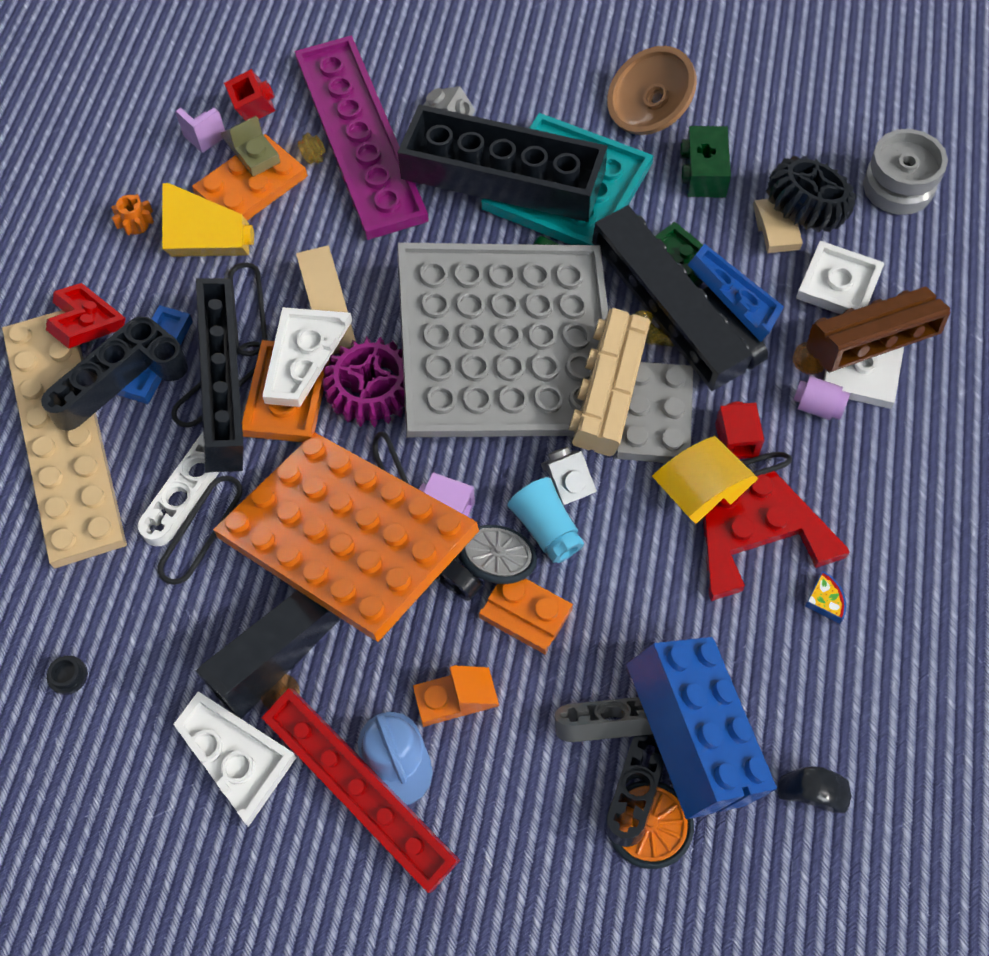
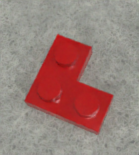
M79 283L53 292V303L65 313L48 318L46 331L69 349L118 331L125 325L126 318L84 284Z

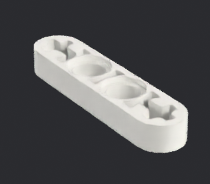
M203 432L138 522V530L149 545L155 547L163 546L173 539L209 484L219 474V472H208L199 477L189 475L193 465L197 463L205 464ZM180 491L187 493V499L183 504L179 506L168 504L169 498L173 493ZM162 509H164L167 512L165 516L161 511ZM162 523L164 529L162 531L155 530L152 533L150 527L152 525L159 526Z

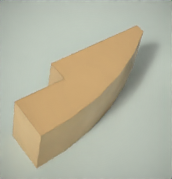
M329 245L296 253L311 310L348 313ZM351 324L332 355L339 354L340 346L350 349L352 340L356 342Z

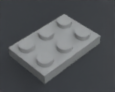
M640 362L621 443L617 449V459L667 463L676 455L691 447L692 366Z

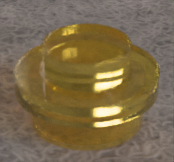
M308 132L303 134V139L298 141V147L304 159L309 164L323 162L322 154L326 151L317 135L313 137Z

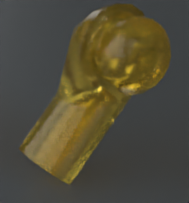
M640 310L635 313V315L649 318L650 325L645 343L675 347L663 330L652 324L651 312Z

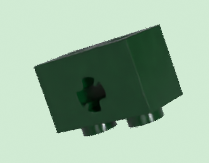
M689 126L687 139L681 140L680 158L686 159V164L682 165L681 182L682 184H687L688 197L726 198L731 179L728 126Z

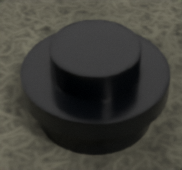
M59 657L48 668L47 683L58 694H73L85 684L88 676L87 667L78 657Z

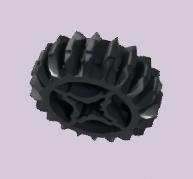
M792 156L790 159L784 158L777 168H774L769 177L770 180L766 192L769 195L768 201L775 204L774 210L782 212L784 214L783 218L791 219L794 221V225L798 223L805 230L813 228L816 232H820L822 229L825 232H831L832 229H839L850 217L856 204L855 199L857 196L853 192L854 187L847 183V177L839 175L838 169L833 170L828 166V163L822 164L816 158L814 160H810L807 156H802L801 159L797 156Z

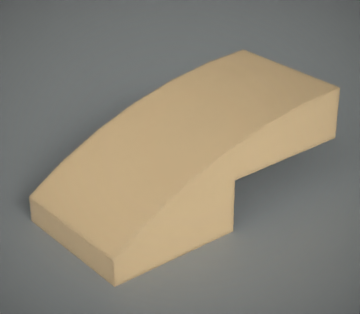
M768 199L754 200L753 207L758 231H763L767 254L800 250L803 242L798 223L794 225V221L791 219L783 218L784 214L774 210L775 204L770 203Z

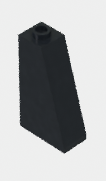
M297 590L203 663L196 672L211 692L237 717L242 719L315 646L340 618Z

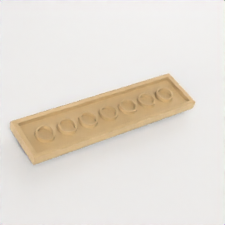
M62 310L2 327L48 559L54 569L127 546L96 412L76 429L65 431L56 427L41 403L42 396L46 390L83 360L80 345L68 349L46 331L47 319L65 313Z

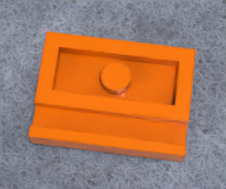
M525 578L516 583L497 584L490 594L486 605L480 610L479 618L546 655L549 646L555 640L571 613L573 604Z

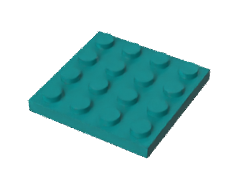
M539 113L529 129L608 146L606 173L589 222L485 198L482 200V210L570 245H593L592 239L595 222L629 205L652 166L654 155Z

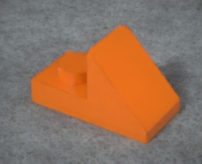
M453 665L449 667L451 675L413 685L423 727L498 707L499 702L489 667Z

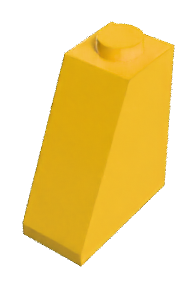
M162 183V249L171 257L249 255V245L254 244V229L242 214L173 184Z

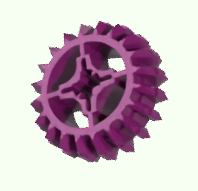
M366 336L363 344H358L352 340L350 349L340 346V356L331 355V366L325 367V378L323 379L324 391H326L325 396L327 402L332 405L333 411L337 415L343 414L344 420L347 423L356 418V422L360 427H362L366 420L376 427L377 420L384 419L389 424L391 421L390 415L392 414L402 417V407H405L402 349L397 348L394 340L385 345L381 336L376 343H371L370 339ZM381 366L390 369V370L393 371L397 376L391 375V374H390V371H386V370L381 369ZM344 387L351 388L352 392L359 393L360 397L351 395Z

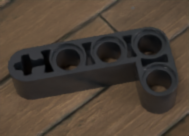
M143 316L136 317L126 323L48 388L42 396L41 403L57 428L65 431L73 430L83 424L147 368L151 369L165 381H176L187 373L188 363L180 344L172 335L152 319Z

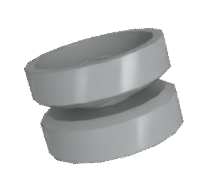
M897 129L885 134L877 142L865 173L863 187L866 196L875 206L883 211L897 215L913 214L923 210L932 201L937 186L946 171L948 158L945 148L936 138L926 132L914 129Z

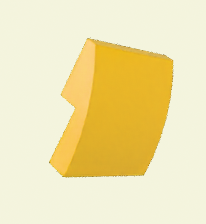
M716 436L700 441L682 451L652 475L656 482L695 524L723 498L732 504L758 479Z

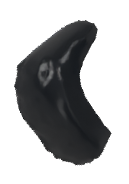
M802 767L786 773L780 777L777 786L780 799L811 804L831 813H845L848 810L852 797L849 781L840 774L823 767Z

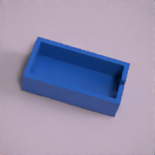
M713 637L653 643L626 664L686 819L713 814L717 811L722 812L744 807L777 789Z

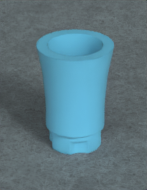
M541 478L528 484L509 500L508 508L521 520L542 551L548 554L553 563L565 561L584 546L583 540L577 534L578 529L564 508L551 478Z

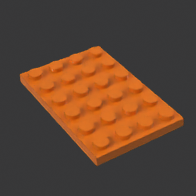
M314 432L312 438L306 439L228 514L213 531L218 539L368 637L379 642L479 532V528L475 520Z

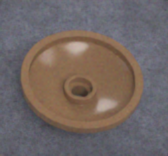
M671 46L651 47L632 56L617 71L608 90L607 106L613 121L622 130L635 135L653 134L672 125L684 114L694 97L697 76L693 63L684 52Z

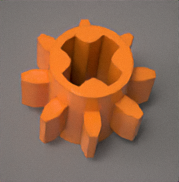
M139 194L124 195L118 199L116 205L111 207L114 213L112 220L116 228H124L127 235L144 233L148 229L149 224L154 223L151 216L153 209L149 200L141 202Z

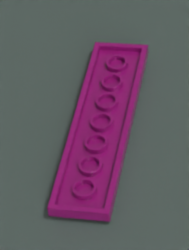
M352 35L294 51L299 69L366 239L370 240L429 222L428 212L415 182L401 179L397 153L400 148Z

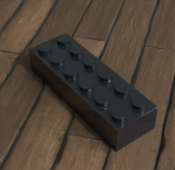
M419 104L397 153L400 175L403 180L589 222L606 173L608 146Z

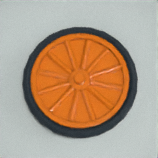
M643 780L633 782L626 786V789L634 796H643L649 791L650 787ZM660 782L641 841L630 847L619 846L611 839L610 841L619 855L632 865L644 869H660L677 862L686 853L694 834L693 818H685L675 789ZM627 806L625 819L623 822H619L620 831L627 832L629 827H633L632 817L634 808Z

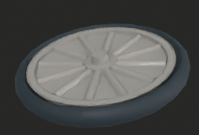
M500 525L479 526V532L459 553L463 565L472 574L496 584H511L524 580L531 575L537 562L536 551L529 540L519 532Z

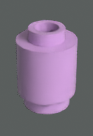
M810 376L808 382L800 380L793 400L800 402L798 410L827 420H831V418L840 420L850 393L842 391V386Z

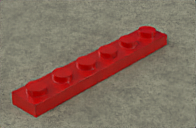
M288 688L261 717L427 893H432L461 861L294 689Z

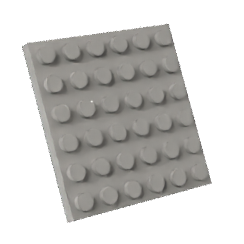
M398 243L397 259L406 437L574 436L575 432L568 429L574 409L581 410L583 400L577 399V394L582 379L589 380L591 370L585 369L587 357L591 348L597 349L599 340L593 339L598 319L605 320L608 314L600 245Z

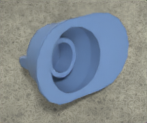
M381 713L368 720L361 729L357 742L360 758L406 805L413 804L424 796L430 787L433 774L431 760L419 729L412 719L402 713Z

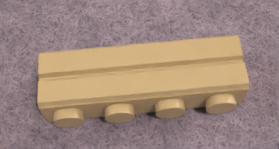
M612 308L609 309L605 320L598 319L593 339L599 340L597 349H590L585 369L591 370L589 380L582 379L577 394V399L583 400L581 410L574 409L568 429L575 432L572 440L573 446L586 450L592 449L596 453L609 457L614 456L621 443L650 325L649 318L635 314L629 315L626 311Z

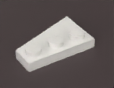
M282 307L262 396L265 404L295 407L302 405L352 322L351 313Z
M199 691L173 724L248 827L297 758L292 751Z

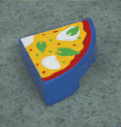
M822 571L805 607L841 624L846 613V598L838 582L828 573Z

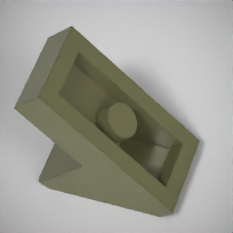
M257 116L246 119L221 132L224 141L253 177L281 163L279 154L262 134Z

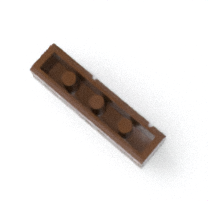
M926 286L913 291L904 290L895 297L886 300L877 299L868 306L856 310L850 308L843 314L829 319L825 317L818 319L812 324L806 344L807 351L815 359H819V363L830 373L941 334L951 313L950 307L941 299H936V295Z

